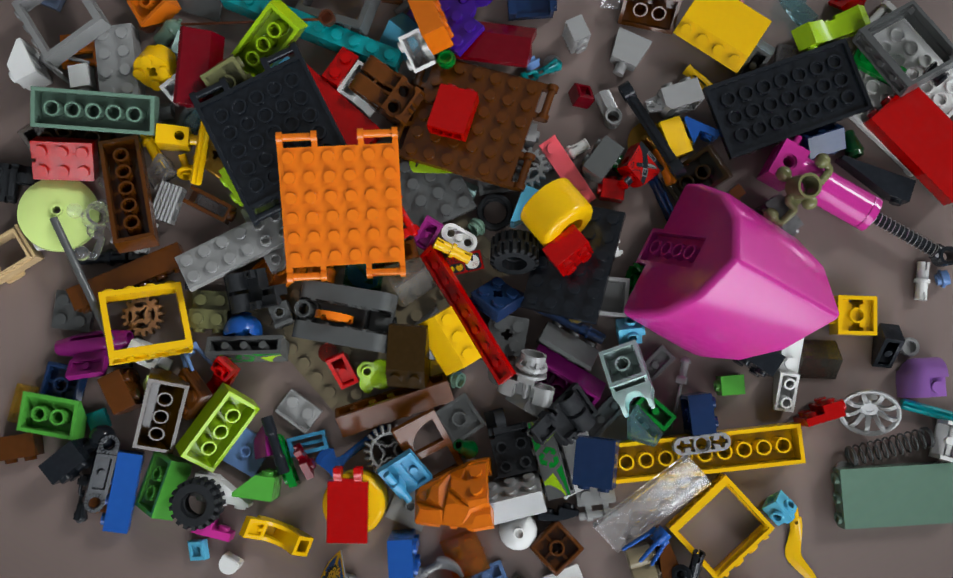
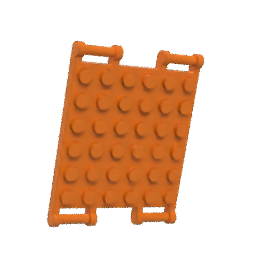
M397 126L391 127V129L374 130L357 128V145L318 146L317 130H310L309 133L282 134V132H275L288 284L294 283V281H328L327 266L366 264L367 279H373L376 276L393 275L406 277ZM392 137V143L364 144V138ZM311 141V147L284 148L283 142ZM372 263H400V267L372 269ZM320 266L321 272L294 273L293 268Z

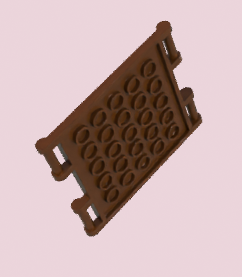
M422 52L420 65L427 62ZM458 60L449 69L441 68L438 63L434 64L426 83L422 82L426 69L417 72L415 78L411 81V85L419 87L424 92L425 97L417 107L412 121L408 120L405 126H401L396 122L398 143L404 128L409 129L402 149L399 150V158L517 192H524L526 187L525 181L536 155L531 152L522 151L533 120L541 123L548 122V113L559 87L556 84H546ZM441 83L446 85L448 83L454 84L463 89L471 88L478 92L479 103L466 142L431 134L428 131L427 122ZM542 92H546L547 95L542 110L537 113L536 110ZM523 160L524 163L517 182H512L518 162Z

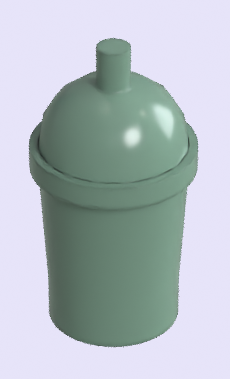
M182 19L166 20L159 31L153 36L155 43L167 46L176 37L177 31L180 30V26H182Z

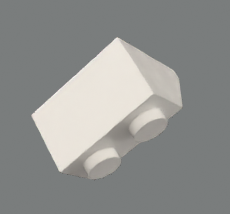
M21 38L16 39L7 62L10 71L8 75L11 80L31 91V86L46 87L52 84L53 81L47 68L39 63L40 55L38 50Z

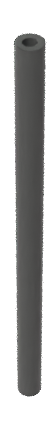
M52 217L50 222L104 334L100 306L58 217Z

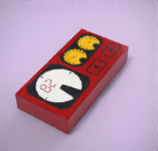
M480 250L470 252L473 254L468 264L453 257H446L445 259L455 275L484 269Z

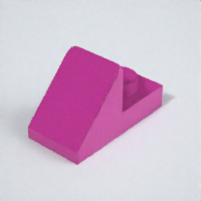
M218 518L209 526L201 530L191 531V533L230 542L234 539L236 531L231 530V527L227 525L217 526Z

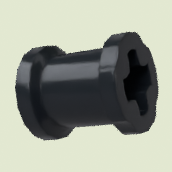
M934 61L922 72V74H925L930 70L936 68L938 66V63ZM946 72L932 79L936 87L940 85L950 74Z

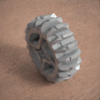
M391 424L387 425L388 430H384V426L380 425L381 432L374 428L373 433L375 436L367 435L371 442L364 441V445L369 447L363 449V453H369L364 456V460H371L367 464L368 467L375 465L373 468L374 473L388 459H394L400 455V452L396 449L398 442L395 438L390 442L379 440L383 436L393 435ZM374 444L382 451L379 460L373 454ZM387 446H388V448H389V446H391V447L393 446V452H394V453H392V454H386V456H385V453H386V449H385V448H386Z

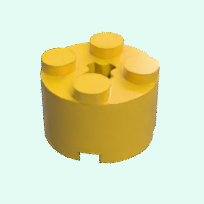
M161 44L148 45L134 61L133 76L147 87L160 91L159 86L176 73L177 61L175 53Z

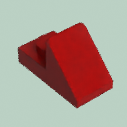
M342 351L325 359L341 390L359 382V378L350 363L347 353Z

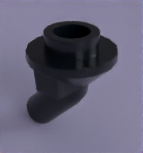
M684 564L676 565L672 569V578H691L692 573L688 566Z

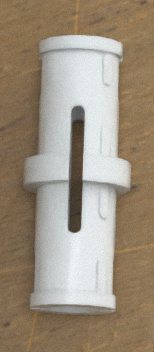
M917 262L916 279L914 278V300L927 301L928 284H930V262Z

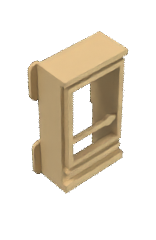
M15 224L14 227L0 235V246L16 238L26 257L1 271L0 267V285L5 282L8 284L15 282L25 275L26 269L44 259L41 251H36L33 244L23 234L19 224Z

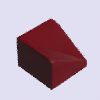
M574 83L568 92L572 106L588 109L595 101L592 89L588 85Z

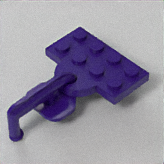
M439 0L442 11H444L448 20V25L454 34V37L451 38L454 46L448 49L457 56L461 57L484 32V25L473 17L476 14L477 7L488 6L493 0ZM410 9L406 14L416 23L412 10Z

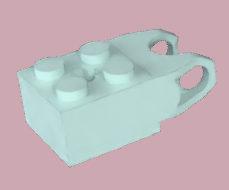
M635 339L598 352L612 396L620 406L625 418L630 417L629 404L635 397H644L651 409L656 408L654 403L655 390L641 349Z

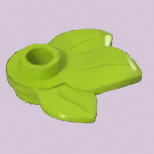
M376 359L373 362L363 361L359 363L356 373L360 378L359 386L363 392L369 394L374 387L381 390L389 387L387 386L385 374L386 360ZM366 368H369V373L364 374L363 371Z

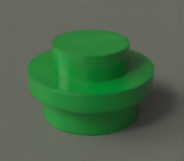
M444 50L438 54L437 63L441 68L449 69L455 65L456 57L453 52Z

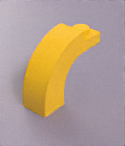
M261 515L257 517L246 516L239 533L243 538L267 541L283 548L291 555L307 557L314 540L312 536L292 525Z

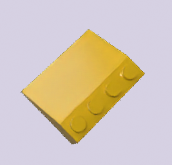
M694 0L673 33L730 70L738 73L772 21L739 0Z

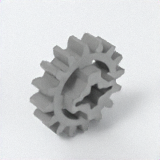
M529 147L528 151H525L523 148L522 152L535 154V159L540 163V165L535 162L531 163L525 185H530L534 188V184L537 183L540 186V179L546 180L544 173H549L548 168H546L549 165L548 161L544 160L546 158L544 154L539 156V149L533 152L532 147ZM519 160L516 168V171L518 173L521 172L524 163L523 160ZM516 171L512 182H517L519 176L516 174Z

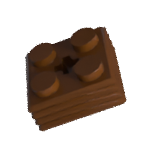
M189 367L182 368L178 373L180 378L190 384L182 414L186 421L187 419L196 418L213 395L195 368L194 371H190Z
M553 521L529 546L555 576H558L584 550L581 544L559 521ZM554 543H560V550L558 552L556 550L552 552V545Z

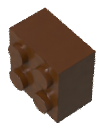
M133 368L117 369L97 379L113 415L130 413L142 407L145 390H143L139 382L140 376L138 372Z

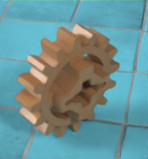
M152 297L132 299V303L126 301L128 307L122 308V311L126 313L121 316L122 319H126L123 326H129L128 330L134 331L136 336L140 334L147 336L148 333L155 334L154 329H161L158 324L165 322L161 319V316L166 315V313L160 311L164 306L157 305L159 300H152ZM141 303H147L143 307L138 306ZM144 324L148 325V327L146 328H139Z

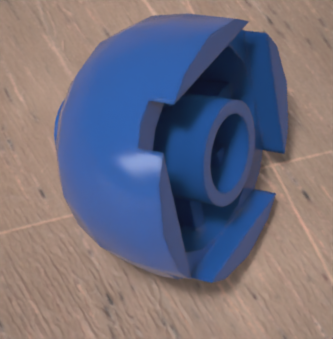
M241 312L228 319L224 326L223 336L263 335V326L251 313Z

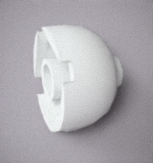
M532 516L500 523L499 535L501 541L507 547L521 551L527 549L535 541L538 528L535 519Z

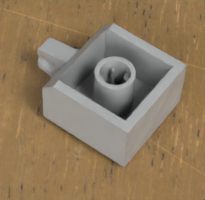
M691 77L681 79L680 83L673 84L670 82L662 85L656 96L644 102L647 113L658 112L660 117L666 119L695 110L705 99L698 77L692 79Z

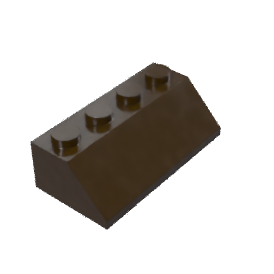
M151 368L132 448L173 454L190 384L172 371Z

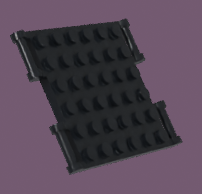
M295 41L289 43L290 46L268 57L263 56L259 58L265 71L230 88L227 79L223 76L219 78L218 82L198 92L193 91L189 93L190 99L254 226L261 224L260 221L282 211L275 132L288 134L309 133L310 130H317L318 146L347 145ZM292 53L295 54L294 57H292V58H290V59H288V60H286V61H284V62H282V63H280V64H278V65H276V66H274V67H272V68L270 67V64H272V63H274V62H276V61H278V60H280V59H282V58H284V57H286V56H288V55H290V54H292ZM222 88L224 89V92L200 103V99ZM311 141L283 142L284 148L311 147ZM278 198L279 204L256 215L255 209Z

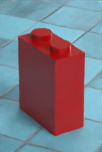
M441 83L427 122L429 133L466 142L479 103L478 92L471 88L463 89L454 84L448 83L446 85Z

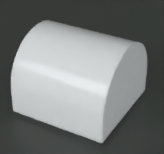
M227 551L219 561V569L224 574H233L242 566L244 560Z

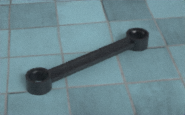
M626 81L618 86L621 96L628 103L665 160L673 177L677 180L687 174L682 162L675 156L638 99L630 82Z

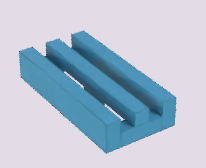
M326 430L288 438L287 444L290 457H295L293 454V441L321 435L322 438L301 443L302 447L323 442L324 445L304 451L309 454L329 449Z

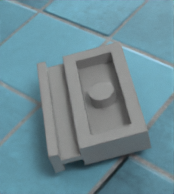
M291 388L275 412L301 432L307 434L323 410Z

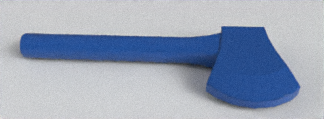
M379 425L376 429L378 432H381ZM365 436L339 457L336 456L334 448L322 450L317 455L315 462L333 477V467L344 466L351 457L365 447L364 441L371 442V440Z

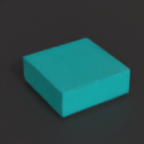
M106 408L86 414L90 431L98 425L112 426Z

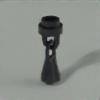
M81 474L77 480L79 485V501L73 518L77 523L88 519L87 510H85L82 501L86 490H82V488L87 486L89 474Z

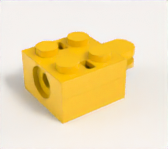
M834 296L839 316L836 320L829 323V335H877V296Z

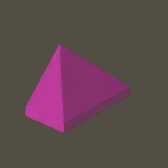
M427 215L420 226L421 229L418 230L417 236L414 237L417 247L425 251L434 243L444 225Z

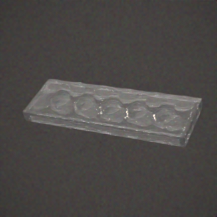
M686 453L595 521L593 526L613 549L619 553L622 551V547L649 531L653 526H656L712 483Z

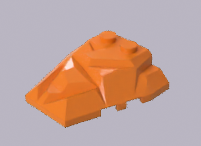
M485 457L470 460L433 478L416 489L415 523L434 527L446 525L456 530L458 527H462L472 532L494 529V510L489 502L488 476H492L491 458Z

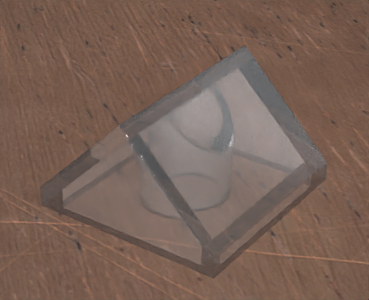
M420 257L405 261L406 277H400V275L386 276L405 306L437 287L436 282Z

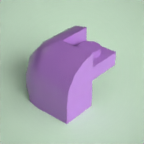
M923 357L907 359L899 370L896 371L897 397L930 398L947 396L945 377H949V373L942 358Z

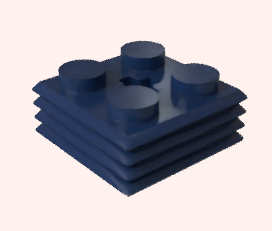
M495 277L472 291L470 299L474 306L497 323L520 308L524 296L505 283L503 279Z
M49 361L39 393L82 401L88 378L69 381L65 377L68 365ZM62 382L66 383V388H64Z

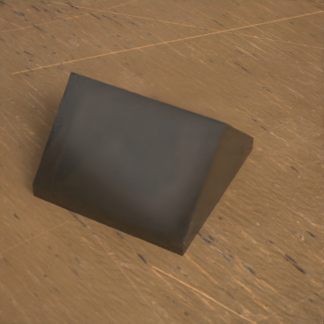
M803 341L798 369L800 378L836 379L843 362L836 341Z

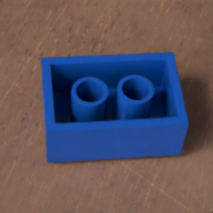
M415 529L392 530L387 540L389 578H415V575H418V570H420L421 556L417 554L420 546L419 534H416Z

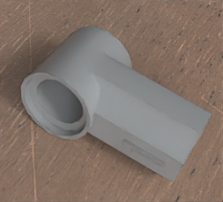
M609 89L600 91L594 95V98L604 119V125L608 129H616L620 125L622 112L617 108ZM613 115L617 117L618 120L613 122L610 121L608 117Z

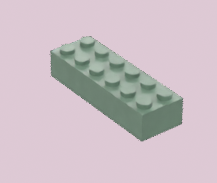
M31 86L30 126L155 136L156 123H159L160 97Z

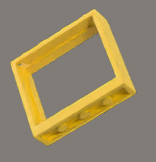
M167 281L164 284L157 285L149 283L141 287L127 286L123 289H105L102 292H98L109 366L192 353L193 341L181 281ZM176 293L184 340L114 350L106 303Z
M720 473L665 525L692 555L693 546L682 536L679 530L725 486L754 516L760 525L714 569L705 560L703 561L702 567L712 578H727L730 574L729 571L741 565L744 561L743 558L748 553H753L758 548V544L762 540L768 539V535L775 529L728 476Z

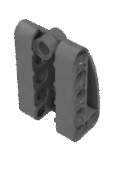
M302 281L300 300L294 306V312L297 316L294 322L292 337L387 353L389 323L397 324L395 314L399 296L387 292L326 282ZM307 305L308 311L304 313V307ZM320 309L351 315L354 317L352 325H347L346 322L335 323L321 320V318H315V311Z

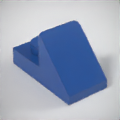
M685 116L682 120L685 124L687 136L692 141V146L695 144L698 136L705 142H714L719 137L718 129L688 116Z

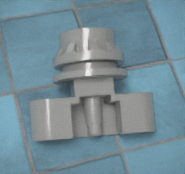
M522 349L513 367L516 374L504 384L498 385L497 391L510 397L515 393L521 394L523 399H527V397L533 398L532 404L549 408L553 401L555 388L539 382L547 378V355L533 349Z

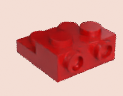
M819 397L814 399V403L808 404L810 409L798 412L799 415L794 416L793 420L796 423H801V426H814L846 416V405L843 399L836 400L833 397Z

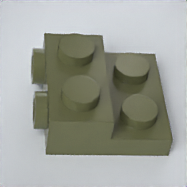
M232 54L201 74L200 78L208 87L218 82L219 78L225 76L230 88L253 76L250 73H245L243 61L239 56L235 58ZM222 88L212 93V95L216 96L224 92V89Z
M193 291L192 308H189L188 316L190 328H193V332L205 333V329H212V333L223 334L225 323L231 317L227 293L225 291Z

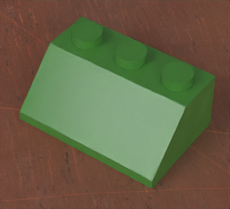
M23 391L16 430L66 440L84 438L87 416L81 401Z
M154 451L135 505L150 518L173 521L171 517L173 511H169V506L172 503L169 502V499L174 496L171 494L173 490L177 489V486L186 481L190 476L192 464L184 458Z

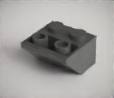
M607 135L602 140L599 138L593 146L592 154H587L582 160L580 174L582 177L601 183L625 148Z

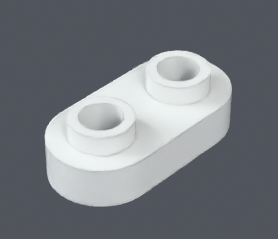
M448 223L442 228L441 235L443 240L451 244L455 243L458 245L457 247L467 252H472L477 247L476 236L460 226ZM451 230L455 232L453 237L447 235ZM465 240H470L471 245L465 246Z

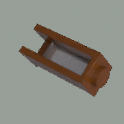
M193 185L190 186L194 191L189 200L184 198L182 201L227 225L235 219L237 214L235 212L236 207Z

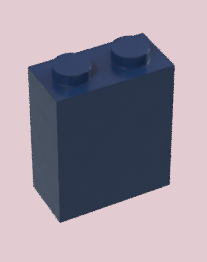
M579 435L576 440L572 484L578 485L579 489L590 490V487L598 488L597 491L609 493L610 490L616 488L620 440Z

